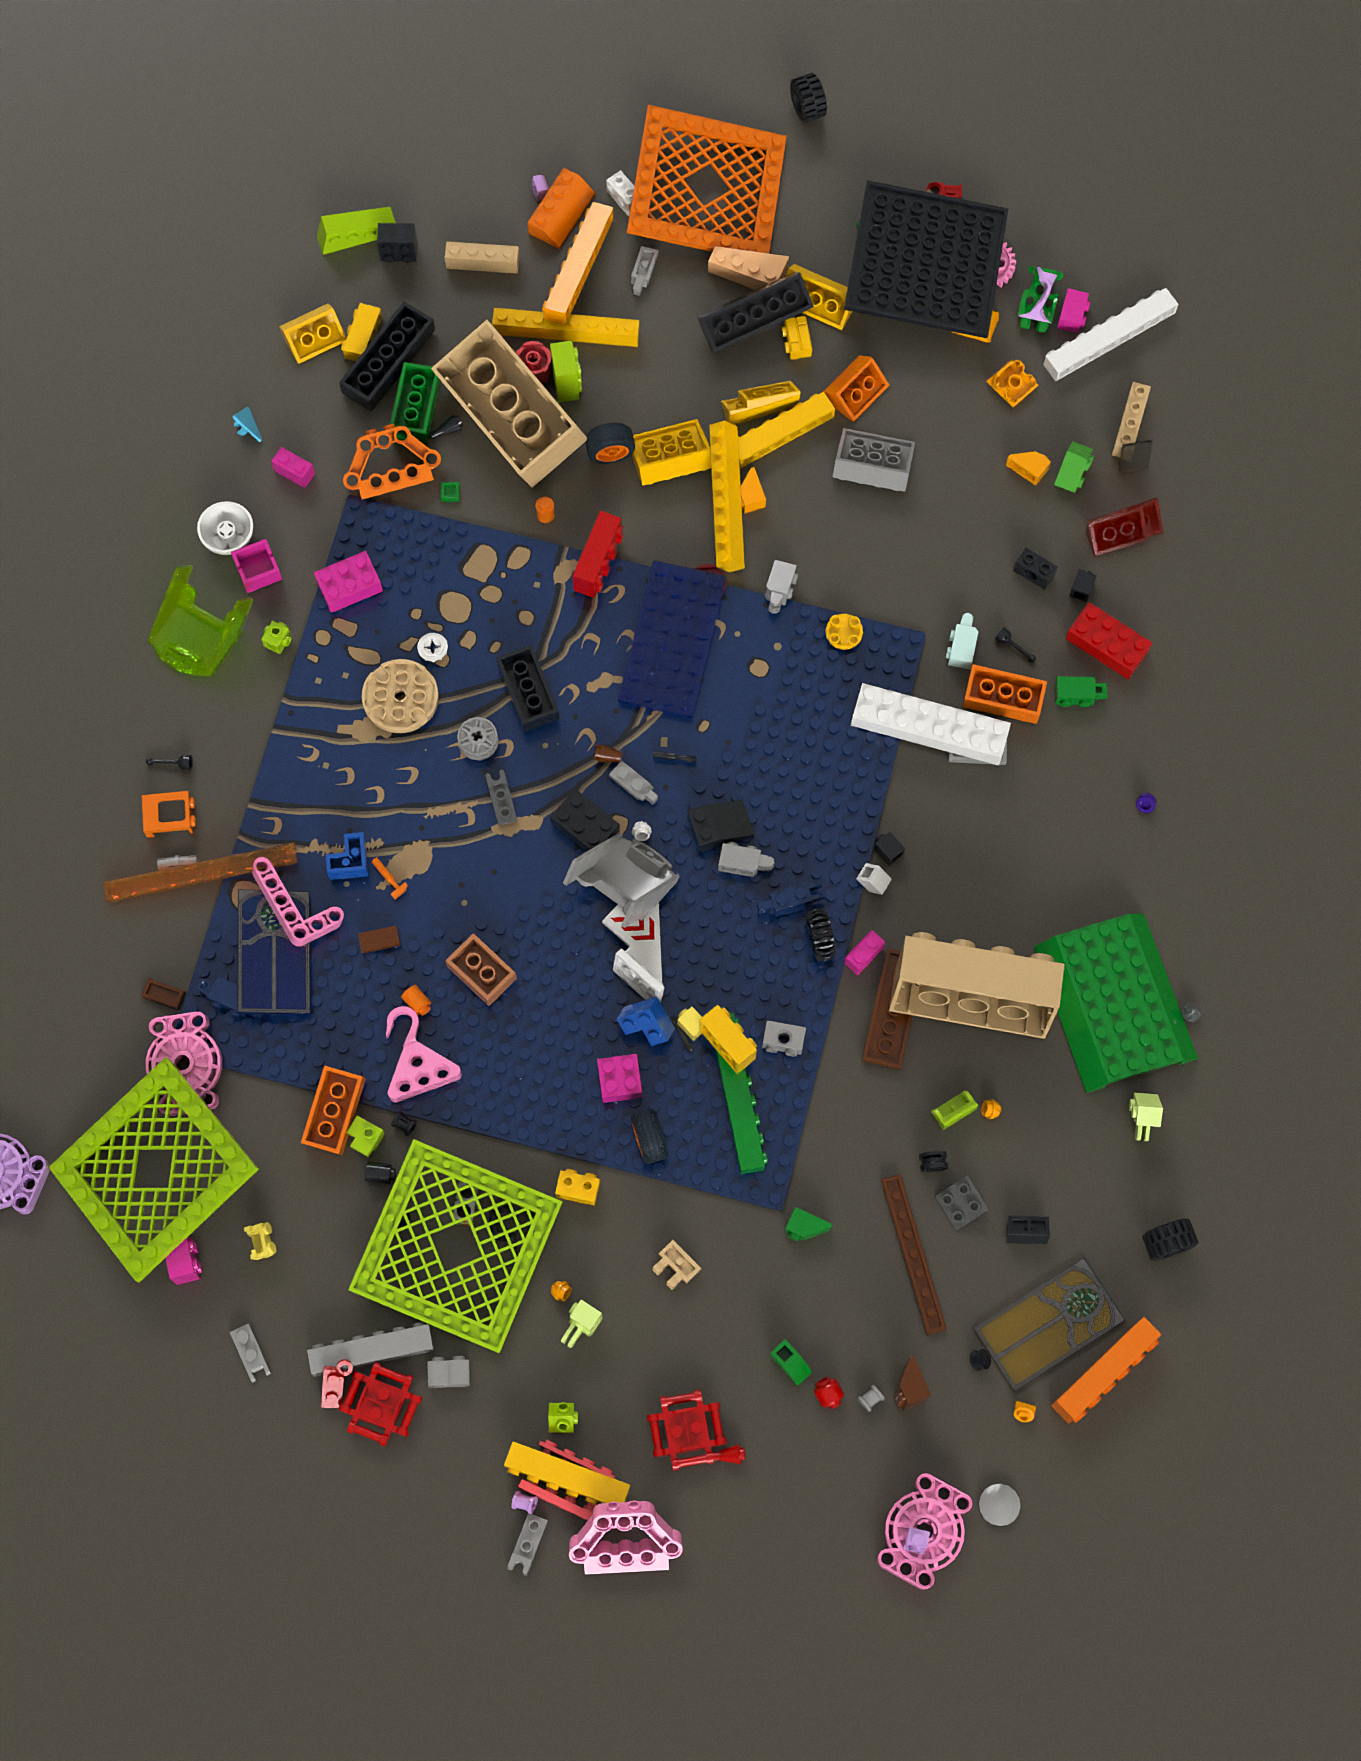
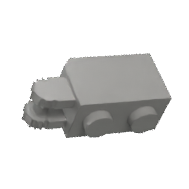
M778 560L774 561L765 593L766 600L770 601L769 612L772 614L779 613L781 605H786L787 599L792 598L794 588L791 587L792 584L796 585L799 575L796 573L797 565Z
M728 842L722 845L718 871L753 877L757 875L758 870L772 871L775 862L774 858L762 855L761 850H758L755 846L742 847L737 843Z

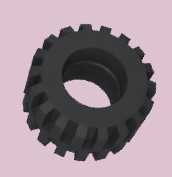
M812 72L792 79L790 83L791 98L795 111L801 121L807 123L825 117L827 101L819 78Z
M1179 1219L1147 1231L1142 1236L1150 1259L1155 1261L1188 1251L1199 1243L1190 1219Z

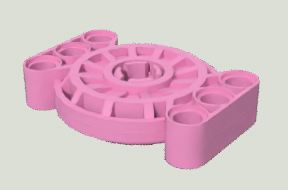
M201 1012L154 1018L149 1023V1030L157 1038L148 1049L146 1073L148 1074L151 1068L153 1069L165 1057L169 1058L175 1066L183 1056L188 1057L190 1060L189 1067L183 1071L178 1067L177 1069L203 1101L206 1096L212 1095L213 1101L207 1106L211 1110L215 1109L219 1104V1097L211 1090L215 1087L221 1075L222 1055L216 1041L204 1032L210 1025L209 1018ZM198 1017H203L201 1026H195V1020ZM183 1020V1027L177 1030L175 1028L176 1022ZM159 1023H163L164 1029L157 1033L156 1026ZM207 1039H209V1040L211 1041V1043L213 1044L214 1048H212V1047L206 1042ZM161 1094L164 1097L160 1099L158 1104H166L168 1094ZM172 1097L173 1104H178L176 1100ZM159 1108L161 1113L165 1114V1108ZM172 1108L170 1116L178 1115L179 1108Z
M927 1473L921 1474L915 1480L917 1492L903 1496L889 1511L884 1532L889 1549L882 1550L877 1556V1563L881 1568L922 1590L928 1589L934 1584L932 1572L949 1565L961 1551L965 1529L960 1514H965L972 1508V1500L967 1494ZM920 1479H928L930 1488L922 1489L919 1484ZM941 1488L946 1489L949 1493L948 1498L945 1500L938 1496V1491ZM911 1497L912 1501L904 1506L900 1505L902 1501ZM958 1499L966 1500L967 1508L965 1510L958 1508ZM895 1509H897L898 1512L895 1515L894 1520H890L892 1513ZM920 1524L930 1526L932 1534L924 1555L903 1550L909 1527L917 1529ZM957 1524H959V1526H960V1537L957 1536V1535H958ZM889 1526H892V1539L889 1538ZM956 1542H958L957 1550L952 1554L951 1551L955 1547ZM884 1553L892 1556V1563L890 1565L882 1562L881 1557ZM945 1557L949 1558L946 1563L938 1566L939 1561ZM903 1563L911 1567L909 1575L901 1573L900 1566ZM921 1574L928 1575L930 1579L928 1585L920 1584L919 1576Z

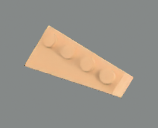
M715 246L708 261V272L756 290L785 276L789 265V256Z

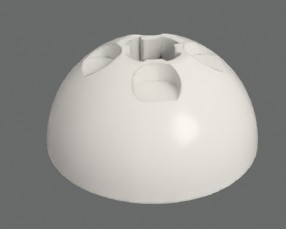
M228 501L215 503L201 514L197 524L198 536L203 545L210 551L220 555H231V552L246 547L253 535V520L250 513L240 504Z

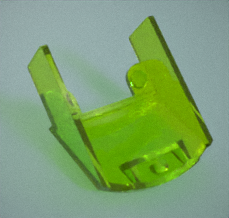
M190 564L178 566L174 571L147 642L156 650L157 656L174 669L192 676H213L244 632L241 629L253 598L248 597L237 600L233 611L228 612L225 619L222 620L194 605L197 592L192 585L187 583L193 566Z

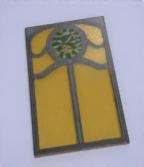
M1083 1258L978 1324L973 1330L989 1352L1011 1389L1016 1391L1121 1324L1125 1319L1088 1265L1087 1260Z

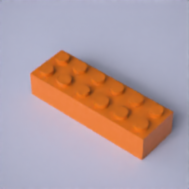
M1145 1317L1141 1318L1051 1405L1053 1409L1068 1424L1072 1421L1077 1423L1087 1414L1085 1410L1087 1407L1091 1409L1102 1399L1099 1396L1101 1393L1105 1395L1116 1385L1114 1382L1116 1379L1120 1381L1131 1371L1130 1365L1134 1367L1145 1357L1144 1351L1148 1353L1160 1343L1158 1338L1162 1334Z

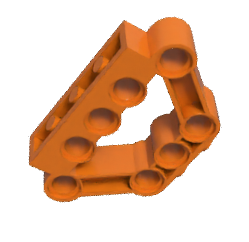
M395 424L383 426L384 430L378 432L377 429L365 431L366 435L357 439V449L349 470L343 476V483L350 490L359 489L361 499L434 480L431 469L440 464V454L434 449H429L412 436L410 430L405 426L395 427ZM399 430L406 432L405 440L400 441L397 439L396 434ZM381 435L388 436L389 441L386 445L382 446L379 444L378 439ZM363 440L370 441L371 446L368 450L361 449L360 443ZM397 442L403 444L423 460V463L418 465L408 463L403 469L399 470L397 468H390L385 474L372 473L367 479L361 480L369 454L377 447L387 449L392 443ZM430 453L436 456V461L432 464L426 461V457ZM411 466L417 469V473L413 477L407 475V469ZM392 471L399 474V478L395 482L389 480V474ZM350 475L357 477L355 485L347 483V478ZM374 476H378L381 479V484L377 487L371 485V479Z

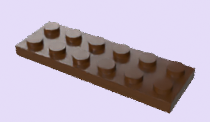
M887 948L862 1061L901 1070L913 1015L889 1011L895 968L901 951Z

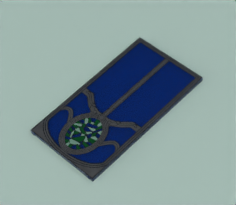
M238 889L237 1013L310 1015V942L303 946H295L291 943L261 890ZM287 891L303 920L310 918L309 891ZM283 899L275 900L279 905L285 904ZM291 915L285 917L290 922L295 920ZM296 932L295 936L297 938H303L304 934L301 932Z

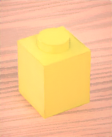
M693 1007L688 1010L685 1008L678 1015L677 1024L694 1041L702 1034L699 1030V1019L702 1016Z

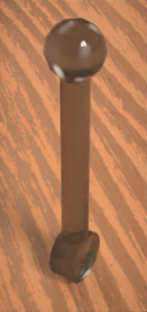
M671 1016L670 1020L686 1044V1048L689 1052H692L694 1047L688 1042L676 1023V1018Z

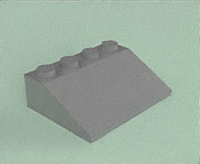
M843 428L835 460L833 478L905 492L916 442Z

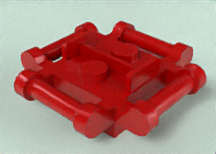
M378 1362L374 1363L369 1377L354 1371L352 1375L353 1381L343 1405L340 1404L338 1409L345 1414L353 1416L348 1425L347 1432L351 1434L357 1433L380 1442L379 1445L386 1447L392 1432L407 1437L409 1433L408 1427L417 1405L422 1401V1397L408 1392L414 1376L409 1374L405 1376L382 1367ZM378 1374L403 1383L402 1390L376 1380ZM362 1381L366 1383V1386L363 1389L357 1408L354 1410L350 1407ZM406 1399L410 1400L409 1406L400 1427H397V1421ZM359 1420L385 1429L383 1434H380L357 1424Z
M700 1389L694 1390L693 1393L677 1396H660L662 1413L646 1416L647 1422H650L654 1458L670 1455L673 1471L679 1470L680 1467L696 1464H713L711 1447L727 1444L726 1437L723 1436L720 1420V1403L703 1405ZM696 1401L697 1404L696 1407L668 1411L669 1405ZM711 1411L716 1438L714 1440L709 1439L705 1412ZM660 1420H664L669 1447L666 1449L662 1448L658 1425ZM705 1449L706 1454L677 1459V1454Z

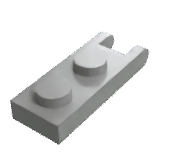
M248 1323L231 1331V1337L251 1382L256 1381L253 1373L263 1368L267 1376L270 1375V1369L250 1324Z

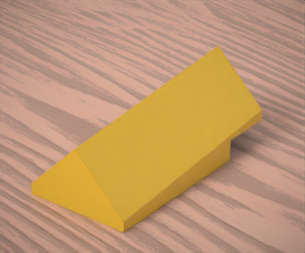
M791 381L738 390L739 398L723 400L721 405L726 421L737 425L792 409L799 403L800 390Z

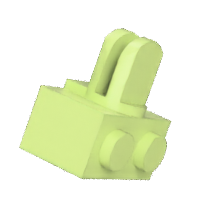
M1134 1092L1133 1099L1129 1101V1111H1131V1117L1134 1118L1136 1123L1135 1140H1141L1143 1127V1141H1149L1150 1126L1161 1127L1163 1107L1158 1094Z
M580 1300L579 1303L575 1302L569 1311V1323L571 1325L561 1339V1342L565 1344L575 1328L577 1329L568 1343L569 1348L574 1346L582 1332L587 1336H592L603 1319L600 1311L583 1300Z

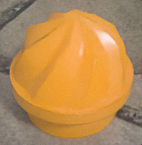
M990 1099L982 1103V1116L987 1119H993L1000 1115L1001 1106L998 1102Z
M557 1281L551 1287V1294L558 1301H566L572 1291V1287L566 1281Z

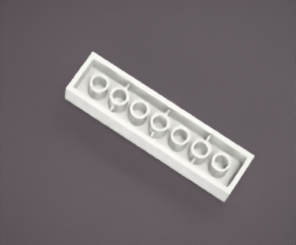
M862 683L851 723V726L995 765L1000 764L1011 725L1009 722Z

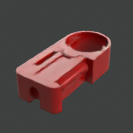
M931 182L926 188V191L936 188L939 191V195L962 198V184L957 186L944 185L942 182Z

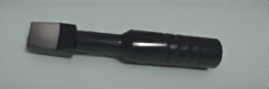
M655 750L653 753V758L673 761L685 760L687 762H696L697 756H684Z

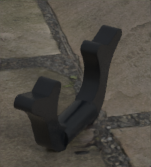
M508 1203L497 1208L499 1214L502 1212L511 1213ZM492 1210L489 1214V1222L497 1220L495 1210ZM498 1223L490 1225L493 1236L500 1234ZM512 1232L511 1234H508L511 1243H516L514 1239L516 1233ZM505 1235L495 1239L507 1242Z

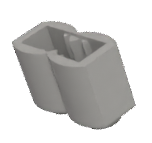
M454 1356L449 1361H444V1357H433L432 1361L427 1362L428 1388L470 1386L469 1360H465V1356Z

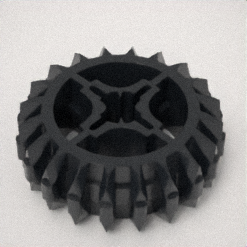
M823 908L808 911L806 922L812 952L817 961H828L834 958L836 954L833 930L828 913Z

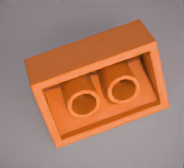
M859 355L823 392L834 408L854 422L888 388L889 383L872 357Z

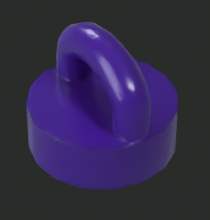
M1143 793L1138 797L1136 806L1141 812L1150 813L1156 806V799L1150 793Z

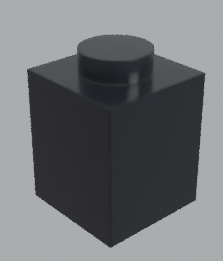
M1079 569L1069 596L1087 602L1097 575H1094L1091 571Z
M888 832L886 835L881 834L875 840L874 850L889 866L904 854L905 847L891 832Z

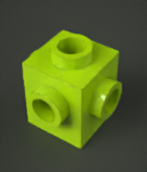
M272 621L270 626L267 625L264 629L261 640L264 647L281 654L285 646H289L292 637L286 624Z
M549 1403V1433H574V1424H578V1411H574V1403Z

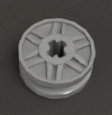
M470 718L462 723L458 730L457 739L460 750L466 757L472 760L480 761L487 759L498 748L499 739L496 728L486 718Z

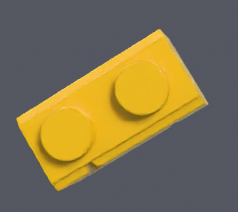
M793 317L784 320L781 332L782 337H786L787 342H784L785 353H789L791 360L811 357L812 345L806 317Z

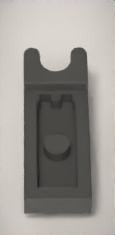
M500 770V778L498 780H493L489 773L485 777L498 826L517 822V817L504 770Z

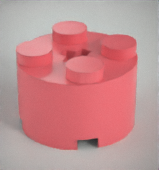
M537 341L524 343L519 350L517 349L516 354L541 383L547 382L552 372L550 350Z

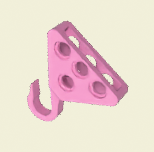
M405 1006L393 1009L387 1018L386 1038L389 1037L394 1021L398 1016L408 1015L413 1021L388 1089V1096L395 1103L457 1081L462 1076L458 1065L417 1042L419 1019L413 1009ZM415 1059L423 1061L418 1067L412 1065ZM441 1070L448 1072L445 1078L437 1076ZM422 1077L429 1078V1082L426 1085L419 1084V1080ZM403 1084L410 1085V1089L408 1091H400V1087Z

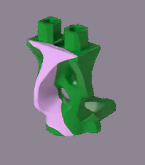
M1029 266L1028 272L1033 274V282L1030 289L1024 290L1017 316L1020 317L1019 327L1029 329L1031 320L1038 321L1036 331L1045 333L1048 325L1052 323L1058 299V293L1050 294L1054 282L1060 281L1063 278L1064 273L1047 268ZM1037 286H1043V294L1037 293ZM1028 297H1032V304L1028 305L1026 303ZM1051 299V306L1049 308L1045 307L1046 301Z

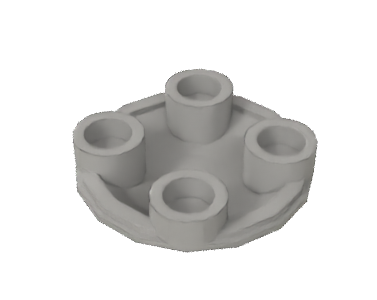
M994 1484L986 1488L981 1494L979 1501L983 1519L997 1526H1004L1013 1522L1019 1515L1021 1507L1020 1499L1015 1490L1004 1484Z

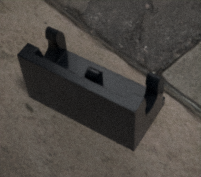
M1008 1216L1006 1229H1008L1007 1243L1047 1244L1050 1237L1049 1217Z

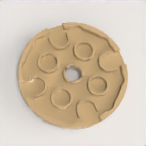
M396 659L381 664L379 668L368 675L362 688V703L368 718L379 728L392 733H407L425 725L434 715L439 700L438 688L434 677L421 664L406 659ZM403 692L406 695L405 698L400 701L397 700L395 695Z

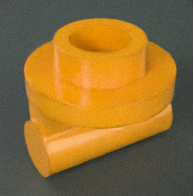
M1016 1401L1014 1417L1021 1422H1030L1034 1419L1036 1406Z

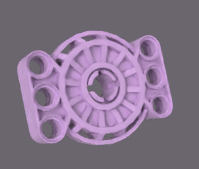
M0 1134V1210L12 1205L19 1213L29 1214L34 1209L49 1174L50 1164L42 1156L36 1155L31 1158L27 1149L18 1140L4 1134ZM3 1139L10 1140L12 1142L8 1143L6 1141H3ZM18 1146L21 1147V1149L23 1150L24 1154H21V1153L17 1150V1149H18ZM43 1162L42 1169L36 1171V1164ZM30 1181H35V1186L32 1189H27V1184ZM26 1199L27 1205L24 1208H19L20 1201Z

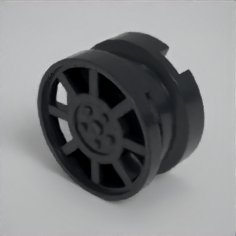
M932 1151L919 1154V1160L922 1162L920 1171L924 1172V1169H926V1172L947 1170L949 1168L946 1162L947 1152Z

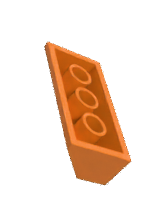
M563 168L529 219L528 233L560 249L592 201L595 192L580 175Z

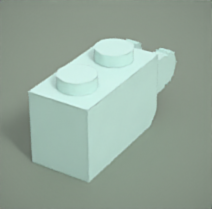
M964 613L960 624L956 625L955 630H951L949 641H953L952 647H948L946 658H949V666L971 669L978 630L972 627L973 616L970 613Z

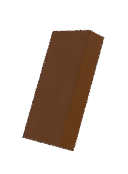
M396 925L358 933L362 954L401 946Z
M148 978L141 997L179 1010L186 992Z

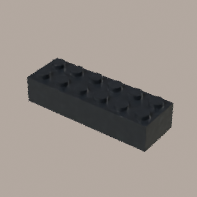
M793 272L697 316V319L710 350L717 352L814 306L801 273Z
M403 301L339 382L342 394L372 411L400 376L403 363H410L435 331L434 319Z

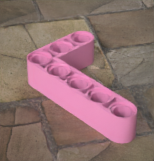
M265 857L257 858L254 861L252 868L253 877L293 945L303 946L340 927L344 913L339 907H331L303 920L271 862ZM264 866L266 871L261 872L257 867ZM268 882H272L276 885V887L269 888L266 884ZM283 899L285 904L279 905L275 900ZM291 915L295 920L290 922L285 917ZM336 915L339 920L333 921L329 916ZM312 924H320L322 928L316 930L312 927ZM301 932L304 934V937L297 938L295 933Z

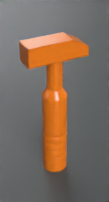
M378 857L372 860V864L386 881L391 883L396 889L391 893V896L396 900L407 890L408 885L405 882L399 886Z

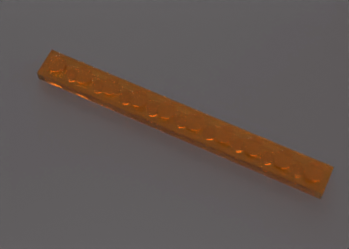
M293 842L103 882L105 899L109 903L252 873L254 861L260 857L267 858L273 868L298 863L296 846ZM264 866L257 867L259 871L266 870Z

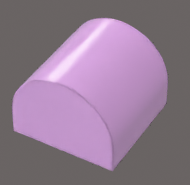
M543 175L533 176L531 188L537 201L543 200L549 191L547 181Z

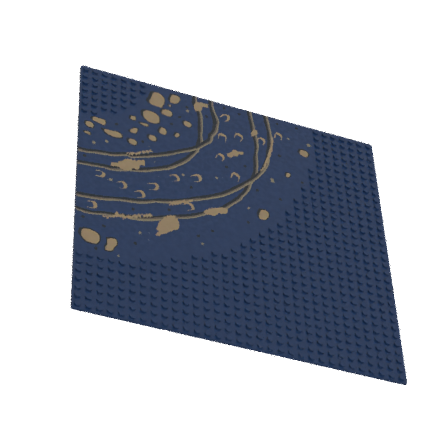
M349 495L325 567L366 551L381 582L383 591L331 613L318 587L180 1014L201 1012L209 1018L210 1025L204 1032L209 1034L220 1048L222 1068L316 1092L323 1068L328 1066L366 1078L359 1100L361 1104L396 1113L402 1111L407 1116L778 1211L782 1210L844 966V959L847 954L863 885L856 878L866 863L869 864L900 741L899 738L851 726L852 717L862 683L911 696L926 634L921 631L856 616L860 619L863 628L862 639L857 646L842 650L830 644L825 630L827 623L833 615L845 613L787 599L786 605H781L779 613L772 614L769 612L770 601L766 600L765 594L726 585L721 598L704 602L696 600L690 592L688 575L617 558L610 561V571L607 577H603L602 590L600 593L597 592L595 598L574 591L573 573L583 550ZM656 578L661 581L658 594V609L660 611L658 615L652 613L655 599L653 581ZM705 580L702 584L709 587L713 582ZM428 633L442 635L448 644L447 655H444L442 660H436L435 662L425 661L424 658L420 657L417 649L421 637ZM432 641L431 647L428 649L434 654L435 649L438 647H435ZM532 645L558 708L560 719L523 732L497 667L496 657ZM396 659L411 660L424 666L434 677L439 694L438 705L432 718L422 727L407 733H392L379 728L368 718L362 703V688L368 675L379 668L381 664ZM399 692L395 695V698L400 701L406 695L403 692ZM474 717L486 718L491 721L496 728L499 739L498 748L495 753L489 758L480 761L466 757L460 750L457 739L458 730L462 723ZM602 743L615 750L622 751L621 761L654 787L652 791L658 795V800L654 805L646 799L643 801L637 800L609 777V774L619 763L598 762V760H594L596 744L601 745ZM655 750L676 753L677 755L697 756L696 762H687L685 760L673 761L653 758V753ZM500 770H504L517 817V822L498 826L485 777L489 773L493 780H498L500 778ZM574 789H577L620 824L619 833L623 834L622 838L633 841L632 829L635 823L647 822L651 827L650 837L640 842L662 855L672 865L671 870L674 874L678 873L680 876L677 883L659 901L662 983L664 986L661 1004L675 1027L670 1039L666 1042L651 1046L643 1030L625 1035L617 1021V1017L625 1006L645 1000L613 971L616 953L621 948L626 951L629 946L605 926L602 921L618 904L594 886L585 887L577 880L568 885L563 884L572 861L584 854L585 851L551 824L550 816ZM743 800L755 836L734 843L742 847L755 846L758 850H761L762 855L774 858L775 864L772 871L758 870L757 875L753 877L718 871L722 846L699 853L687 818L688 810L709 804ZM363 832L366 839L369 876L329 880L326 854L345 853L344 834ZM260 857H265L271 862L287 891H309L310 917L331 907H339L344 913L340 927L310 942V1013H264L258 1019L246 1015L245 1018L242 1016L236 1018L230 1015L225 1008L219 1010L211 1006L207 996L197 990V986L202 978L213 982L216 979L224 978L238 985V889L261 890L252 874L254 861ZM376 857L392 874L399 886L405 882L408 885L407 890L396 900L391 896V893L396 889L391 883L386 881L372 864V860ZM264 866L257 867L261 872L266 871ZM821 881L823 887L810 891L811 896L826 893L827 897L812 903V906L779 917H775L774 914L770 915V912L762 914L758 912L757 904L766 901L765 898L772 892L806 882L811 884ZM268 882L266 884L269 888L276 887V885L272 882ZM264 895L254 896L243 903L242 916L245 920L252 918L259 901ZM291 897L304 920L305 906L299 900ZM817 908L826 910L833 930L836 954L834 958L828 961H817L815 959L809 940L806 914L808 911ZM336 915L329 916L333 921L339 920ZM273 917L270 919L277 920L275 922L270 923V925L278 924L277 917ZM256 919L250 924L242 922L243 940H250L258 933L263 932ZM312 924V927L316 930L322 928L320 924ZM397 926L401 946L362 954L358 933ZM296 932L295 936L297 938H303L304 934L301 932ZM473 933L516 973L517 979L490 1006L478 997L446 965V960ZM267 936L259 939L252 945L242 946V987L250 991L254 1002L262 1008L271 1009L272 936ZM276 936V1009H306L305 947H297L289 940ZM417 985L431 1001V1009L423 1016L421 1014L417 1015L419 1028L416 1040L458 1065L462 1076L457 1081L395 1103L390 1100L388 1089L413 1021L408 1015L398 1016L394 1021L389 1037L386 1038L387 1018L393 1009L401 1006L409 1007L401 996L408 988ZM717 1005L721 1009L724 1007L729 1013L733 1012L734 1017L739 1019V1024L744 1030L743 1034L747 1039L750 1037L757 1045L756 1059L745 1068L746 1075L751 1077L752 1086L749 1087V1091L755 1097L756 1106H753L754 1114L758 1113L760 1125H757L758 1133L762 1132L764 1144L761 1145L762 1152H766L768 1164H765V1169L762 1171L740 1174L716 1050L703 1034L693 1041L677 1024L678 1015L685 1008L688 1010L693 1007L703 1017ZM198 1017L195 1020V1026L202 1025L203 1017ZM183 1020L177 1022V1030L183 1027ZM767 1021L806 1027L801 1055L797 1054L795 1057L788 1056L782 1051L771 1053L762 1048ZM781 1036L778 1038V1040L783 1044L789 1042V1039L786 1036ZM207 1039L206 1042H207L212 1048H214V1046H213V1044L211 1043V1041H210L209 1039ZM637 1054L642 1098L603 1103L597 1059ZM415 1059L412 1065L418 1067L423 1061ZM441 1070L437 1076L445 1078L448 1072ZM422 1077L419 1080L421 1085H426L429 1082L427 1077ZM403 1084L400 1087L402 1092L410 1089L409 1084ZM647 1109L656 1111L668 1149V1157L666 1159L651 1164L644 1163L631 1123L632 1114Z

